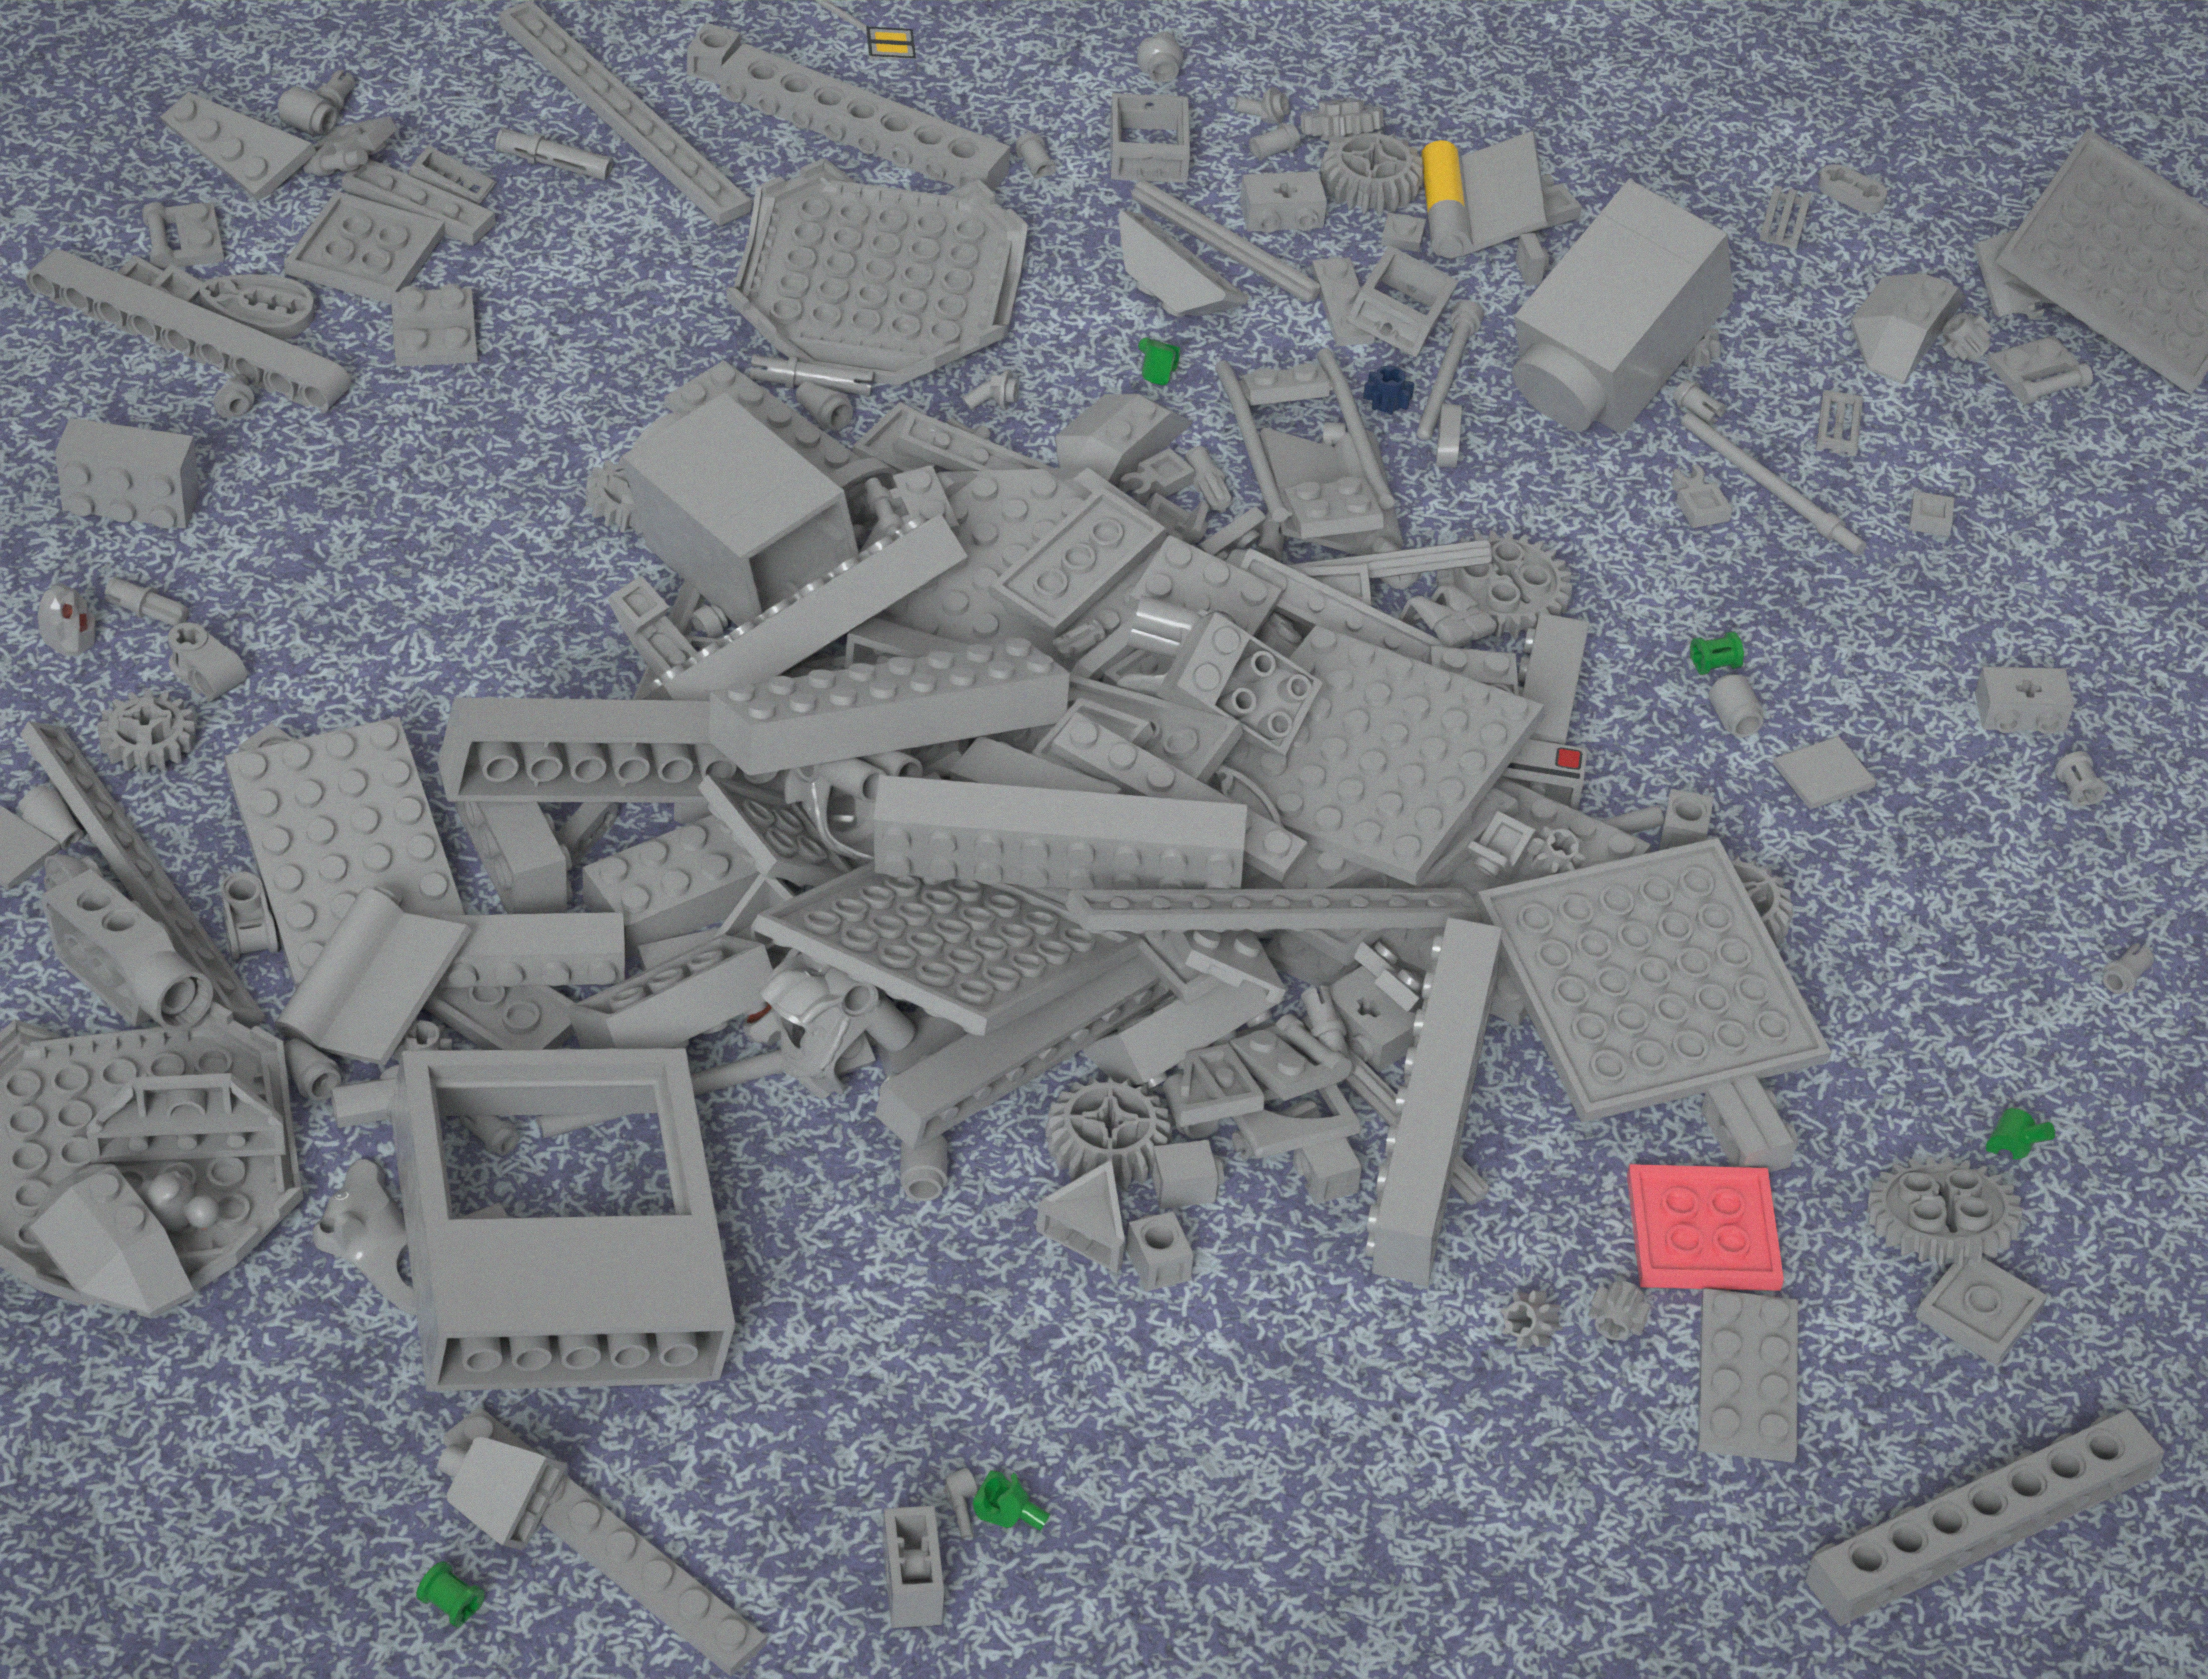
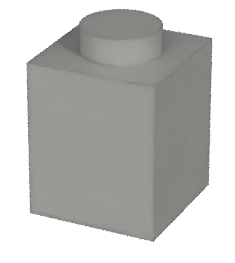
M1209 1140L1153 1146V1163L1150 1174L1160 1209L1215 1202L1217 1186H1221L1224 1183V1171L1220 1157L1213 1158Z

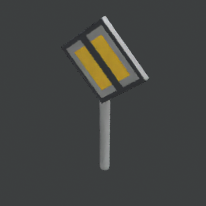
M815 0L832 13L866 32L869 59H916L913 29L870 27L828 0Z

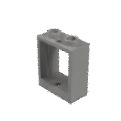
M1112 93L1110 114L1111 179L1187 183L1190 161L1188 97ZM1151 102L1153 105L1147 106L1146 103ZM1121 128L1176 130L1177 144L1121 142Z
M1389 245L1360 290L1346 321L1417 358L1445 311L1459 281ZM1380 282H1383L1430 306L1431 309L1426 316L1376 290ZM1385 323H1390L1392 328H1387Z

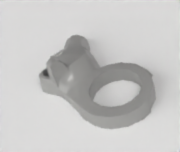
M359 1159L347 1169L342 1188L329 1198L322 1219L315 1224L312 1235L316 1248L352 1262L386 1299L400 1310L417 1315L414 1291L403 1282L397 1271L401 1258L408 1252L404 1216L386 1189L383 1168L376 1162ZM333 1228L334 1232L326 1233L324 1230Z

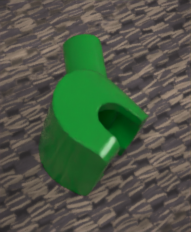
M1145 337L1138 344L1139 350L1145 355L1142 377L1148 382L1166 385L1171 379V371L1175 372L1178 367L1181 348Z
M2009 1108L2004 1110L1987 1141L1986 1151L1998 1154L2001 1149H2007L2012 1152V1159H2022L2027 1157L2034 1143L2053 1140L2055 1128L2051 1122L2035 1124L2034 1119L2027 1112L2017 1108Z
M990 1470L973 1499V1508L978 1518L1006 1528H1011L1020 1518L1040 1531L1048 1520L1050 1513L1029 1501L1030 1496L1014 1472L1011 1475L1012 1482H1010L1002 1472Z

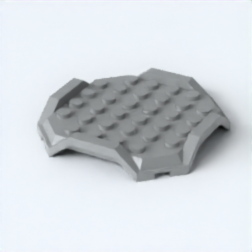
M826 158L801 167V175L785 182L780 176L756 186L749 236L734 286L727 287L726 300L775 348L788 358L790 356L798 357V362L874 371L873 382L899 386L1008 336L1021 279L1028 224L1011 208L1004 211L995 203L996 195L979 179L946 195L859 184Z
M1088 467L937 473V477L959 523L960 536L956 538L968 557L874 616L875 618L969 646L974 644L993 646L1005 644V641L1011 638L1026 639L1045 655L1052 657L1056 663L1070 672V674L1094 681L1099 680L1103 676V672L1123 660L1136 649L1127 645L1137 612L1136 608L1128 605L1129 595L1165 540L1058 636L1062 638L1063 634L1080 625L1087 624L1088 621L1097 619L1101 623L1106 635L1103 641L1096 642L1095 645L1073 656L1070 654V658L1065 660L1059 659L1052 646L1054 638L990 596V584L1100 486H1103L1155 520L1147 508ZM903 508L893 510L900 517L906 516ZM878 522L859 554L882 539L878 529Z
M214 1001L211 1002L205 1015L196 1024L181 1031H170L160 1026L66 1038L14 1019L0 1032V1267L39 1291L82 1305L99 1304L79 1296L32 1235L30 1229L50 1186L92 1164L115 1165L136 1193H138L140 1186L146 1180H154L162 1173L175 1170L183 1173L192 1183L196 1196H210L216 1200L220 1207L218 1221L206 1230L196 1228L190 1223L180 1230H165L193 1291L199 1290L236 1266L303 1200L283 1041L256 1025L251 1030L233 1020L232 1011ZM231 1073L283 1117L286 1155L91 1163L87 1125L132 1077Z

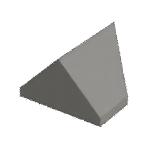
M1112 1159L1043 1198L1038 1204L1036 1231L1118 1273L1122 1268L1125 1238Z

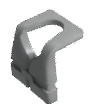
M1450 583L1437 588L1430 600L1419 595L1409 599L1398 620L1410 626L1424 620L1429 628L1438 634L1437 638L1443 645L1451 648H1459L1468 644L1471 639L1478 640L1493 634L1497 627L1496 622L1485 610L1481 611L1478 608L1479 604ZM1444 599L1446 600V606L1441 605Z

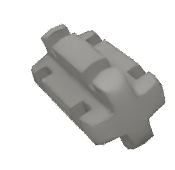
M1097 619L1088 621L1087 624L1080 625L1063 634L1062 638H1055L1052 641V646L1058 658L1065 660L1070 658V654L1073 656L1095 645L1096 642L1103 641L1106 635L1101 623Z

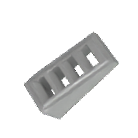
M429 145L410 166L408 173L411 177L479 206L497 183ZM461 180L465 183L463 184V186L457 184V182ZM473 185L482 187L477 193L470 191Z

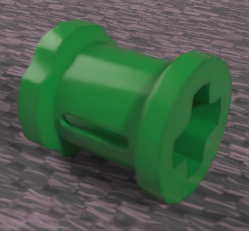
M1735 631L1726 632L1722 638L1706 641L1702 637L1693 638L1690 644V657L1698 673L1705 675L1710 672V669L1720 667L1741 668L1744 650L1740 637Z
M445 1561L436 1563L430 1568L419 1583L416 1597L424 1604L431 1602L449 1616L450 1624L456 1628H460L481 1608L485 1599L484 1589L478 1585L469 1586L453 1574L452 1566Z

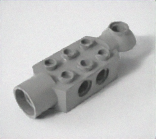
M64 854L47 856L44 862L46 872L44 884L47 892L43 893L41 904L49 924L53 949L64 967L134 1027L151 1018L170 1031L185 1030L196 1024L210 1007L213 998V987L208 977L175 951L172 945V936L166 925L161 921L156 922L149 917L137 901H130L122 895L113 881H105L99 867L90 857L84 856L77 859Z

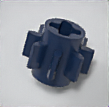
M1391 365L1383 366L1377 372H1369L1368 382L1364 386L1363 399L1372 400V410L1378 409L1389 414H1393V412L1400 408L1407 410L1409 401L1413 398L1415 383L1405 381L1406 372L1401 368Z

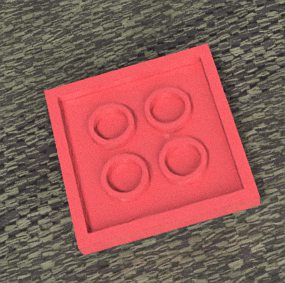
M1629 1164L1627 1183L1640 1287L1781 1291L1784 1276L1768 1168Z

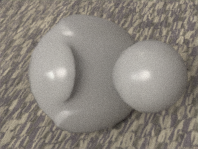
M1157 33L1153 38H1145L1140 43L1137 54L1138 67L1142 72L1149 74L1150 78L1155 82H1170L1179 73V68L1183 63V51L1171 33Z
M177 1170L162 1173L154 1180H146L140 1186L137 1193L164 1229L168 1231L183 1229L189 1223L196 1228L206 1230L213 1226L220 1216V1207L216 1200L207 1195L196 1196L190 1180Z

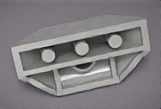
M1121 211L1118 219L1125 271L1137 280L1136 287L1150 296H1157L1162 300V308L1176 317H1182L1184 314L1205 316L1246 304L1249 299L1246 294L1228 282L1145 214Z
M1925 273L1883 276L1852 317L1850 323L1867 369L1904 384L1942 333L1946 323L1955 315L1966 300L1967 296L1959 287Z
M1104 394L1056 435L1055 444L1058 467H1088L1119 488L1120 479L1125 474L1137 472L1138 463L1160 453L1190 427L1192 421L1140 394Z
M231 1073L132 1077L87 1125L91 1163L286 1155L283 1117Z
M92 1164L50 1186L30 1226L31 1233L81 1298L114 1308L137 1311V1315L152 1319L194 1296L193 1288L164 1227L115 1165Z

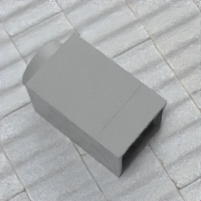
M1628 179L1514 315L1520 359L1512 368V377L1522 395L1540 413L1568 429L1584 431L1589 428L1594 420H1597L1619 434L1623 433L1733 301L1728 233Z
M725 392L692 412L677 411L657 419L643 431L632 447V450L621 456L646 546L684 580H688L692 587H696L699 593L713 605L721 608L725 615L738 627L760 616L764 611L783 599L794 595L817 578L825 576L851 557L859 555L844 490Z

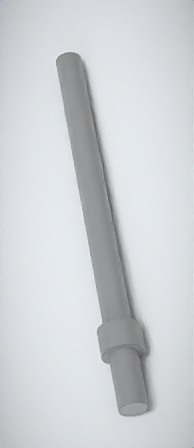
M1687 412L1683 416L1681 424L1817 526L1819 534L1829 541L1834 539L1855 556L1863 553L1866 548V542L1845 527L1846 523L1832 512H1824L1692 412Z

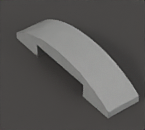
M642 575L609 597L608 601L621 627L636 650L658 677L698 653L665 616L669 606Z

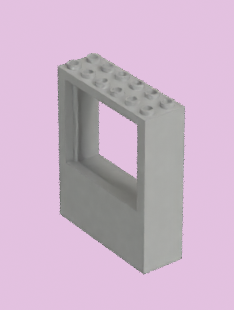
M518 1048L512 1050L466 1049L439 1051L421 1049L417 1051H402L391 1106V1119L426 1392L690 1384L720 1380L735 1328V1319L686 1048H562L556 1050H525ZM658 1113L675 1215L492 1219L453 1218L440 1116Z

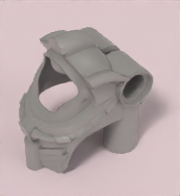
M1141 595L1127 645L1172 658L1173 664L1195 621L1217 612L1238 626L1236 618L1224 609H1213L1208 612L1203 609L1194 611ZM1169 671L1158 675L1137 673L1124 675L1117 681L1115 686L1162 699L1156 694Z
M899 750L791 768L785 780L786 804L802 801V808L806 810L815 824L819 835L822 837L821 841L829 850H833L835 853L851 859L862 858V860L870 863L874 861L873 817L879 775L922 778L923 769L919 760ZM852 795L855 799L856 825L845 830L833 829L827 823V803L836 797Z
M804 953L778 965L764 981L766 985L758 992L777 1012V1018L781 1024L780 1043L783 1060L780 1063V1067L820 1099L827 1098L832 1092L844 1094V1086L834 1072L835 1064L841 1054L863 1031L866 1030L890 1052H897L905 1048L911 1042L915 1033L914 1024L876 986L868 982L855 981L849 978L846 972L831 965L816 963L810 959L809 955ZM799 1026L805 1028L803 1037H801L799 1032Z

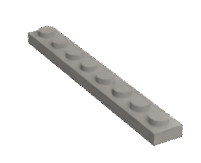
M480 1406L443 1435L444 1445L448 1447L450 1444H456L467 1451L473 1440L479 1435L537 1453ZM564 1473L562 1474L539 1522L730 1677L766 1646L767 1637Z

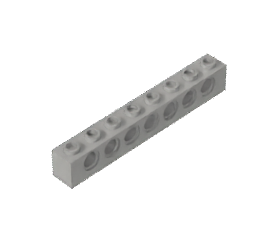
M743 43L720 67V94L726 96L730 101L759 109L765 115H775L792 122L798 128H808L821 133L832 141H841L858 148L865 154H874L892 161L898 167H907L923 173L931 180H940L961 188L979 179L993 192L1009 174L1010 146L748 44Z
M2130 1409L2112 1417L2110 1415L2101 1416L2087 1429L2074 1435L2065 1433L2056 1438L2050 1446L2035 1453L2033 1451L2024 1452L2015 1458L2011 1464L1997 1471L1993 1469L1985 1470L1967 1485L1958 1489L1953 1487L1941 1491L1932 1501L1917 1508L1915 1506L1906 1507L1898 1512L1892 1520L1877 1527L1873 1524L1865 1526L1853 1538L1838 1545L1830 1543L1821 1547L1811 1558V1565L1805 1582L1838 1625L1842 1626L2154 1478L2165 1451Z

